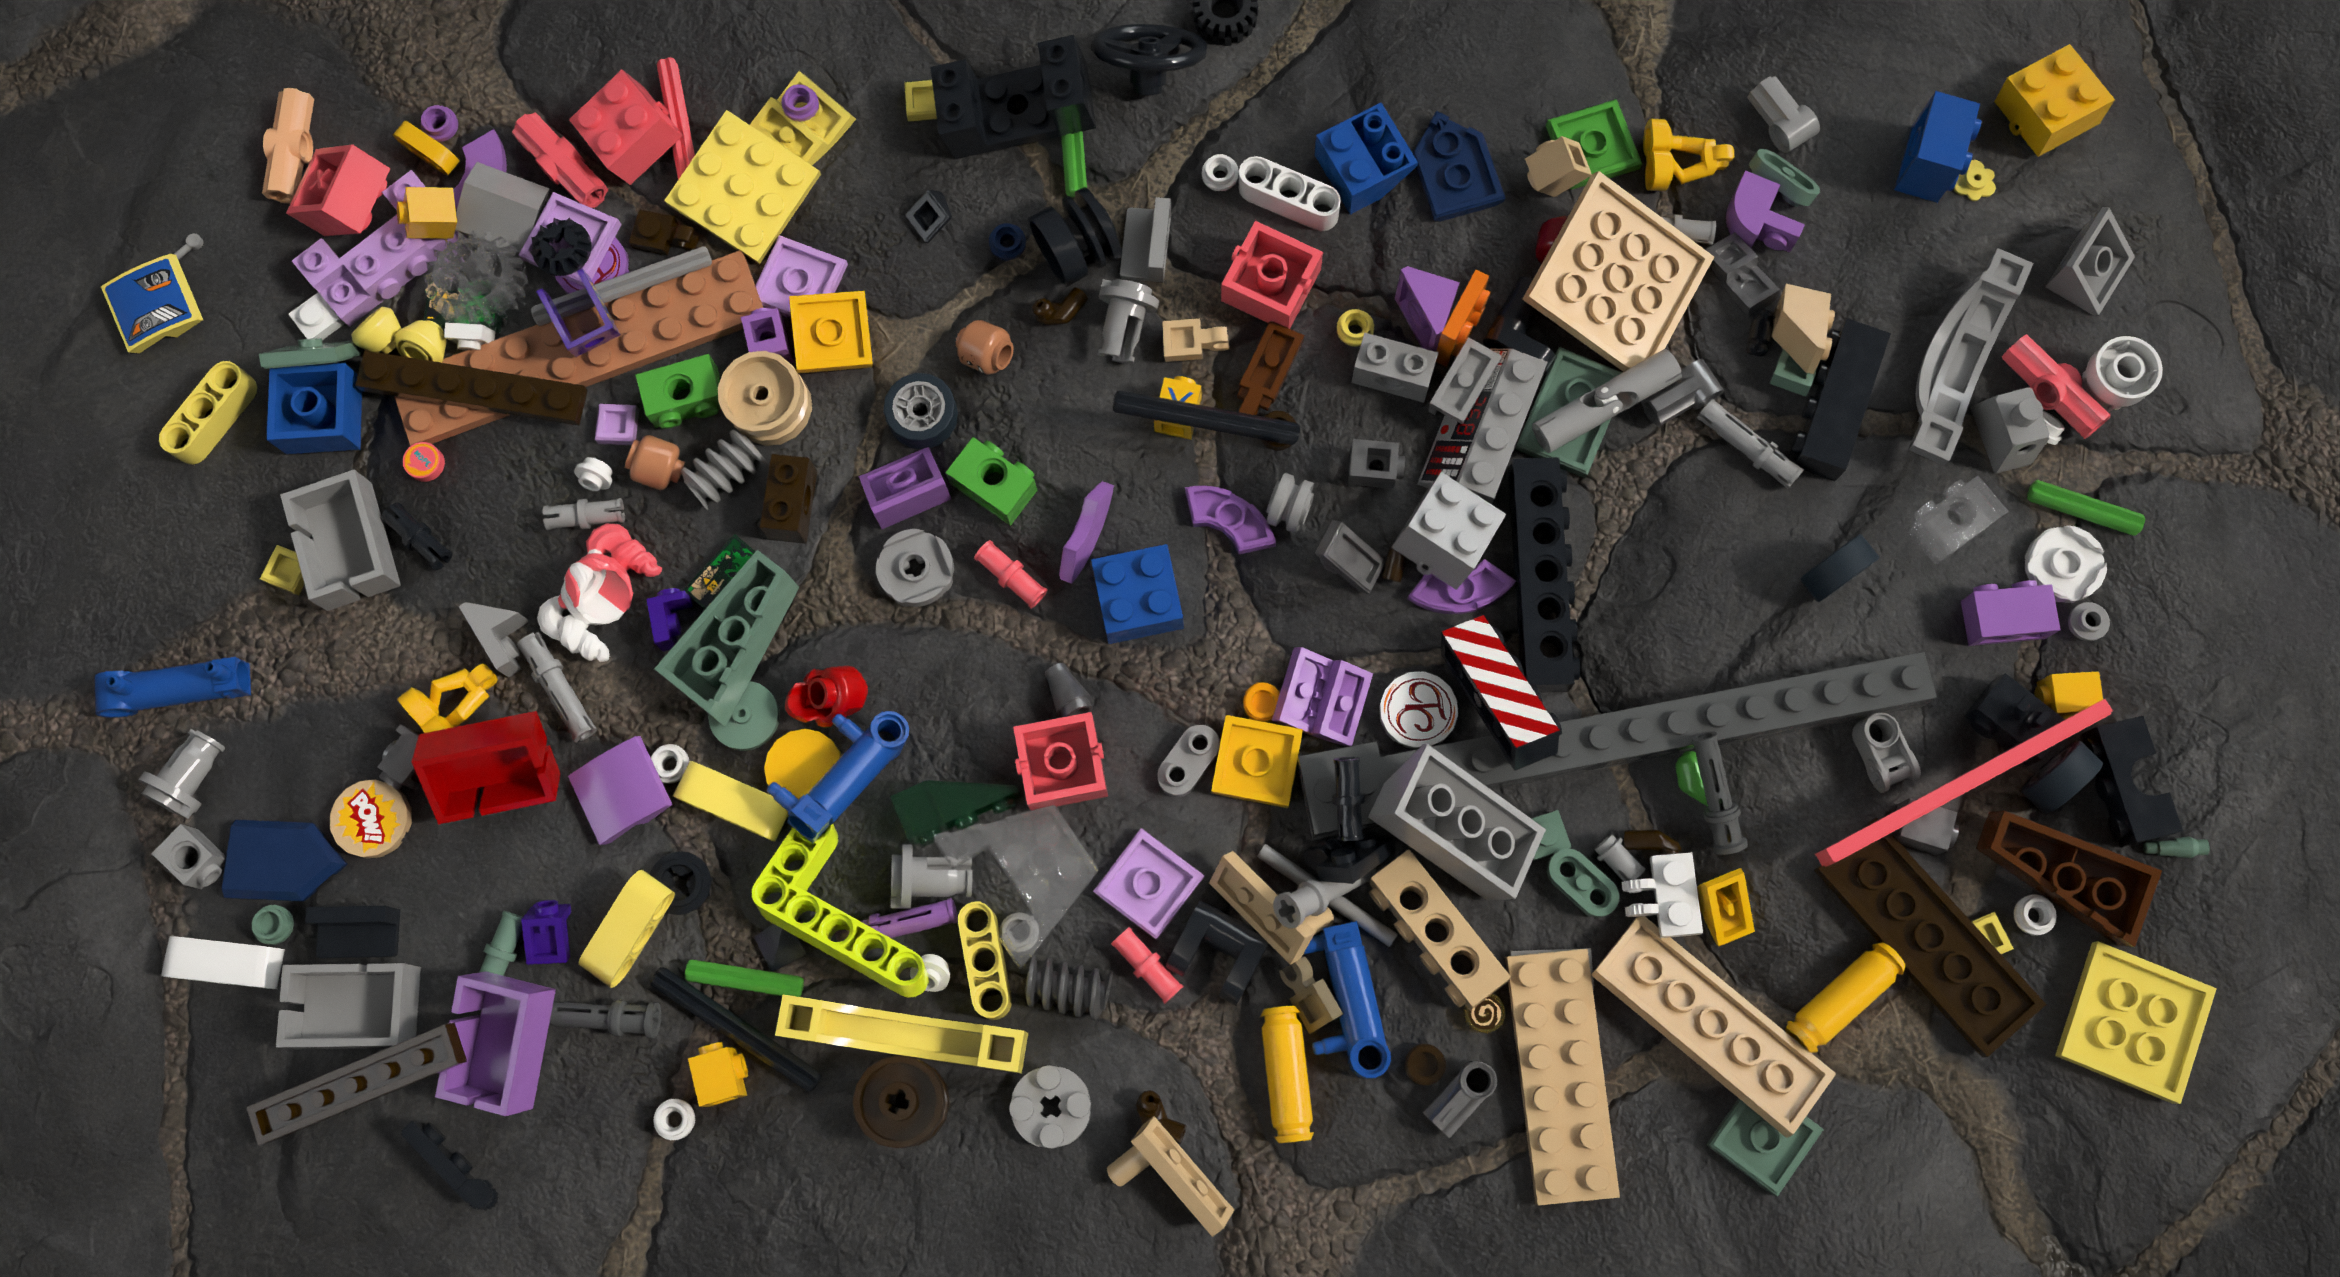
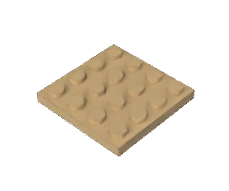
M1598 171L1590 176L1522 300L1624 372L1666 348L1714 256Z

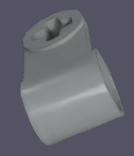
M1876 713L1856 723L1852 732L1853 742L1864 761L1869 779L1880 793L1889 791L1891 785L1908 778L1916 780L1921 776L1919 763L1914 753L1910 750L1894 717L1887 713ZM1871 724H1875L1881 729L1883 735L1881 742L1875 741L1870 736L1869 727ZM1898 767L1897 770L1889 772L1890 768Z

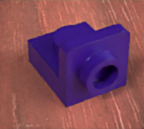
M677 588L661 590L657 593L656 597L646 599L654 643L663 652L671 650L677 643L676 636L681 635L678 615L672 612L693 607L692 598L686 591H680Z
M556 900L539 901L523 916L521 923L527 965L567 963L571 956L566 919L571 914V904H558Z

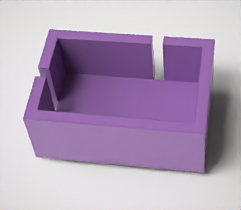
M486 971L458 976L451 1012L461 1014L481 1010V1015L449 1021V1023L455 1022L467 1062L439 1073L435 1097L466 1106L474 1104V1108L502 1116H509L533 1109L556 989Z

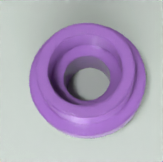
M797 84L789 87L782 97L783 111L791 120L806 121L811 119L818 111V97L812 89L805 85ZM799 102H804L807 104L800 108L795 107V105Z
M434 105L428 107L421 116V130L437 142L449 140L457 132L458 119L451 109ZM445 122L443 126L436 129L439 123Z

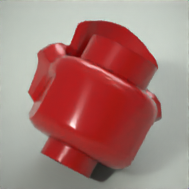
M852 666L829 667L823 670L812 669L804 677V682L795 683L789 691L785 700V710L792 718L806 723L815 720L818 726L832 727V720L837 714H842L846 718L848 715H852L863 708L868 694V686L862 674Z

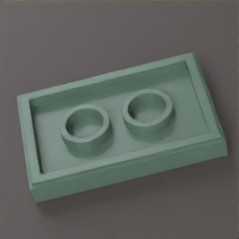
M1559 347L1515 450L1534 458L1559 457L1561 469L1586 478L1611 418L1551 453H1547L1537 441L1532 424L1623 372Z

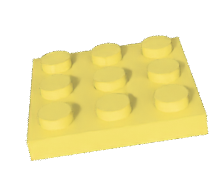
M726 110L664 201L668 206L731 247L742 251L745 256L760 265L821 173L797 155Z
M2092 942L2055 1056L2172 1104H2181L2217 988L2102 942Z

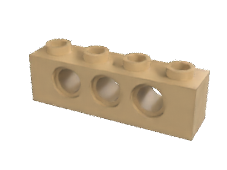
M1409 849L1371 877L1370 886L1373 889L1369 894L1382 911L1389 908L1398 920L1394 923L1397 931L1407 943H1410L1412 940L1415 941L1423 952L1419 958L1431 974L1435 975L1438 972L1448 983V986L1444 988L1446 993L1459 1008L1465 1005L1471 1011L1510 980L1511 976ZM1413 891L1421 897L1422 905L1416 910H1408L1400 903V896L1404 892ZM1431 923H1439L1445 927L1447 938L1442 942H1433L1426 936L1425 927ZM1455 955L1467 956L1472 962V971L1466 975L1456 973L1451 967V958Z

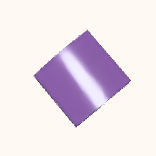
M1296 647L1291 655L1272 721L1283 726L1303 729L1305 734L1350 747L1353 744L1373 673L1343 660L1333 661L1303 647Z
M635 736L611 748L568 776L599 845L613 842L635 825L648 823L673 805L641 736Z

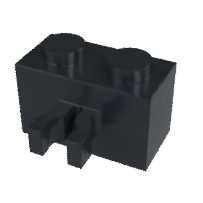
M2006 673L1991 681L1964 715V717L1972 722L1971 726L1978 734L1985 738L1994 739L2004 747V752L2065 720ZM2053 746L2020 764L2030 766L2043 760Z

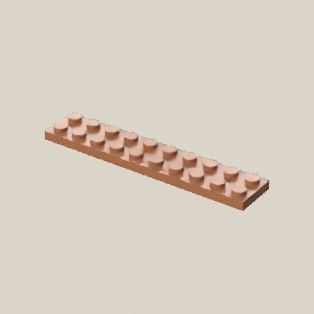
M739 250L712 260V264L708 267L604 303L621 335L578 357H575L567 350L553 322L542 326L535 325L491 341L489 344L481 345V350H467L443 359L442 363L588 387L742 330L741 317L750 315L752 311L764 307L756 289L744 253ZM596 307L562 318L573 340L605 325ZM394 396L410 446L418 442L433 444L509 416V414Z

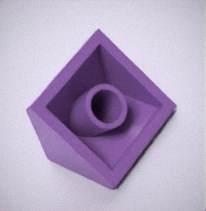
M1407 266L1400 271L1395 300L1421 348L1436 352L1441 333L1451 315L1460 282Z
M929 447L859 476L871 510L881 529L951 500V496Z

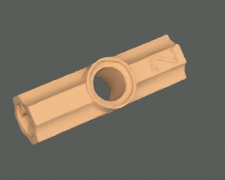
M284 88L283 91L279 92L273 128L267 129L263 137V149L268 160L262 194L266 198L280 203H291L301 182L304 163H309L313 155V140L309 129L314 98L309 93L299 91L298 89Z

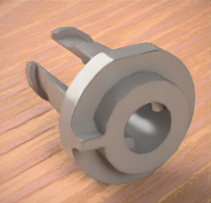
M1103 279L1099 299L1109 305L1102 332V349L1098 350V356L1111 355L1113 356L1112 361L1126 364L1134 363L1135 357H1133V352L1140 338L1145 313H1154L1158 310L1159 300L1151 295L1152 289L1150 287L1128 280L1116 279L1110 281Z
M192 729L188 732L189 737L175 750L157 776L144 771L138 779L139 782L146 786L141 793L143 796L166 810L187 819L193 813H196L202 805L192 796L212 768L217 754L225 749L223 745L211 737Z
M902 844V855L892 854L890 908L911 909V897H949L955 894H966V897H971L972 858H967L964 861L948 857H913L912 845Z

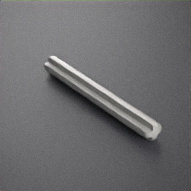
M702 246L595 284V287L603 302L607 303L708 267L712 264V259L708 249ZM586 288L552 299L562 318L595 307ZM543 303L531 308L532 316L538 326L552 322Z

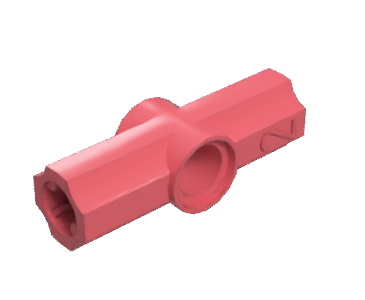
M536 112L524 114L516 121L515 128L512 131L513 135L535 157V162L557 186L560 184L578 203L590 208H596L604 201L608 188L595 175L593 170L585 164L583 157L565 137L562 136L560 138Z
M2027 334L2021 337L2003 354L2002 360L2033 389L2036 399L2041 402L2043 409H2054L2084 439L2092 435L2111 417L2082 388V378L2075 367L2066 363L2057 364Z

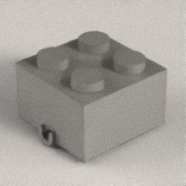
M1441 472L1423 495L1391 548L1416 563L1417 570L1421 574H1433L1457 590L1475 569L1506 514ZM1422 565H1427L1429 569L1425 570Z

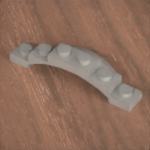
M1997 248L1992 254L1986 270L1964 291L1939 325L1926 350L1918 373L1916 405L1920 417L1917 421L1919 425L1909 446V451L1944 466L1950 461L1963 431V420L1979 376L2008 314L2023 290L2034 263Z

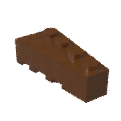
M2007 811L1989 812L1976 847L1978 851L2115 945L2136 946L2162 870Z

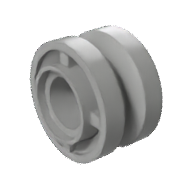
M1284 473L1281 480L1277 481L1266 511L1268 513L1267 524L1277 526L1281 521H1285L1286 530L1296 534L1299 526L1304 525L1314 497V493H1312L1314 483L1304 480L1298 486L1295 484L1293 475Z

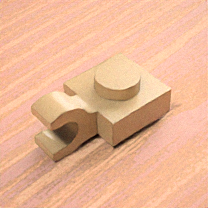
M1200 318L1163 321L1165 362L1203 359L1202 349L1212 351L1229 350L1227 327L1201 329Z

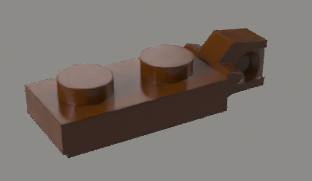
M1269 322L1239 384L1237 398L1243 400L1239 412L1257 415L1260 408L1266 411L1269 410L1279 394L1302 346L1305 335L1275 322Z

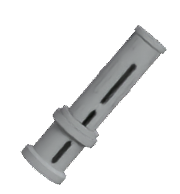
M1376 868L1353 884L1306 880L1299 884L1296 891L1292 893L1283 892L1275 897L1273 902L1275 915L1283 926L1296 928L1303 923L1307 916H1318L1325 912L1329 902L1370 882L1371 877L1376 874Z

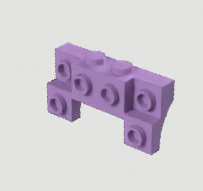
M412 170L382 191L383 195L396 210L397 201H403L406 187H425ZM395 215L340 258L321 238L294 258L292 262L308 282L321 294L339 318L350 327L385 299H390L398 294L401 287L415 276L424 274L433 262L465 239L467 235L455 231L453 239L406 238L405 224H398L397 215Z

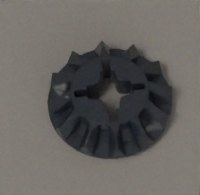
M554 218L552 223L546 226L540 225V231L536 237H531L533 246L530 253L537 266L550 275L566 276L575 273L585 265L591 254L592 243L588 232L582 225L570 218L567 220ZM564 238L565 242L572 247H567V249L561 248L556 253V250L550 243H560L561 239Z
M682 851L667 854L658 860L653 866L650 875L669 889L673 888L676 884L671 873L672 871L683 878L688 875L691 876L690 880L686 883L690 895L688 896L679 890L674 891V899L666 913L686 915L700 909L706 898L710 896V887L713 880L707 864L698 856Z

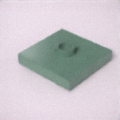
M322 338L298 340V346H287L260 353L259 358L261 367L268 369L336 363L360 356L364 352L362 348L354 345L352 341L322 343Z

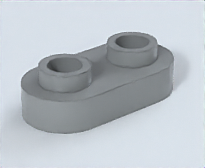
M1194 725L1183 733L1158 769V783L1164 793L1172 797H1183L1195 788L1219 752V738L1212 728L1206 725ZM1196 738H1204L1208 745L1203 750H1197L1193 747L1192 743ZM1175 769H1180L1185 774L1184 779L1180 782H1174L1169 777L1170 773Z

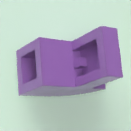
M1745 170L1726 212V224L1730 234L1736 232L1750 248L1758 239L1771 249L1790 252L1799 239L1805 224L1770 211L1780 184Z

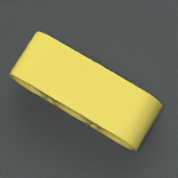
M222 361L214 365L162 428L159 434L160 446L183 463L197 464L202 462L254 399L257 393L256 381L239 366L230 361ZM237 379L236 383L231 388H228L230 383ZM213 408L211 414L205 418L206 413ZM189 438L187 444L181 448L182 442Z
M693 761L689 762L673 794L674 798L773 842H776L788 816V811L778 804L773 796Z
M644 870L637 871L625 884L579 959V965L610 988L617 986L627 975L674 899L675 892Z
M971 902L960 910L958 926L972 1004L979 1015L990 1020H998L1005 1017L1012 1006L1004 952L999 937L998 920L995 913L986 904ZM977 911L985 912L988 916L987 926L979 932L971 931L968 927L969 917ZM984 950L992 951L995 955L994 966L986 972L978 971L975 966L976 956ZM998 990L1003 997L1001 1007L996 1011L987 1012L983 1008L982 998L986 992Z

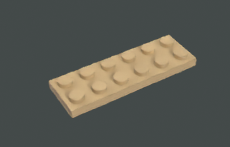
M1638 916L1634 919L1591 974V976L1786 1138L1796 1132L1836 1075L1833 1070L1671 937L1660 938L1659 928L1645 916Z
M1588 949L1505 957L1506 970L1511 976L1508 981L1535 1204L1548 1205L1619 1198Z

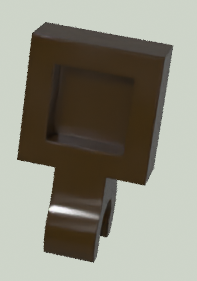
M639 209L629 244L633 249L668 256L671 246L689 251L696 249L699 236L693 235L694 229L692 227L678 225V221L674 216Z

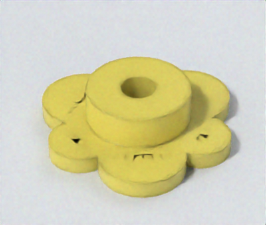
M1971 160L1966 174H1959L1954 191L1959 195H1967L1971 201H1978L1981 196L1990 197L1996 190V186L1992 181L1995 174L1991 169H1985L1982 162Z

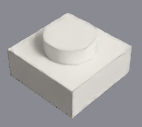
M319 292L289 313V316L307 339L322 338L323 341L345 324Z
M445 323L444 338L456 343L457 349L481 350V345L489 344V342L495 340V331L481 324Z

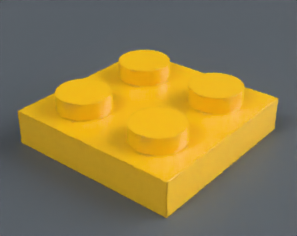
M865 291L789 296L796 370L798 373L871 368L873 366Z
M1226 715L1211 794L1289 808L1303 729Z

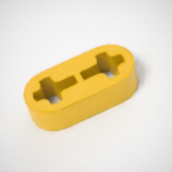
M403 121L393 133V137L401 145L444 175L448 176L460 162L445 146L408 121Z

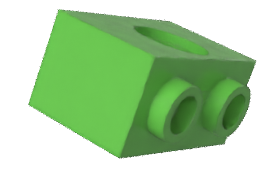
M709 354L635 374L646 417L655 428H673L680 425L682 420L696 416L698 418L711 417L716 415L718 410L721 409L718 403L720 375L716 364ZM683 389H691L685 399L675 400L678 392Z
M972 437L945 472L949 483L1011 526L1037 492L1035 479H1033L1034 473L1018 461L1014 465L1002 457L1004 455L1003 451L992 442L986 440L984 443H981ZM998 472L1004 475L1002 481L996 485H989L984 482L985 478L991 473Z

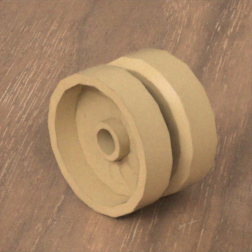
M748 352L736 358L725 369L718 385V403L725 417L751 442L764 446L781 445L797 437L807 425L812 412L811 393L805 381L792 364L781 355L772 352Z

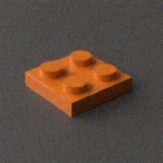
M1475 270L1441 333L1436 350L1438 352L1437 363L1447 367L1452 357L1458 356L1473 326L1476 327L1479 323L1491 293L1485 290L1489 275Z

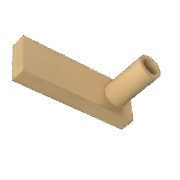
M1234 851L1222 856L1209 882L1290 965L1301 959L1313 936L1323 931L1324 928L1330 927L1334 921L1332 911L1327 907L1326 911L1318 916H1307L1303 923L1296 928L1283 926L1277 919L1273 909V902L1278 895Z
M1153 1116L1141 1126L1131 1140L1134 1146L1107 1167L1108 1176L1117 1186H1124L1151 1165L1213 1237L1224 1229L1234 1209L1156 1117Z

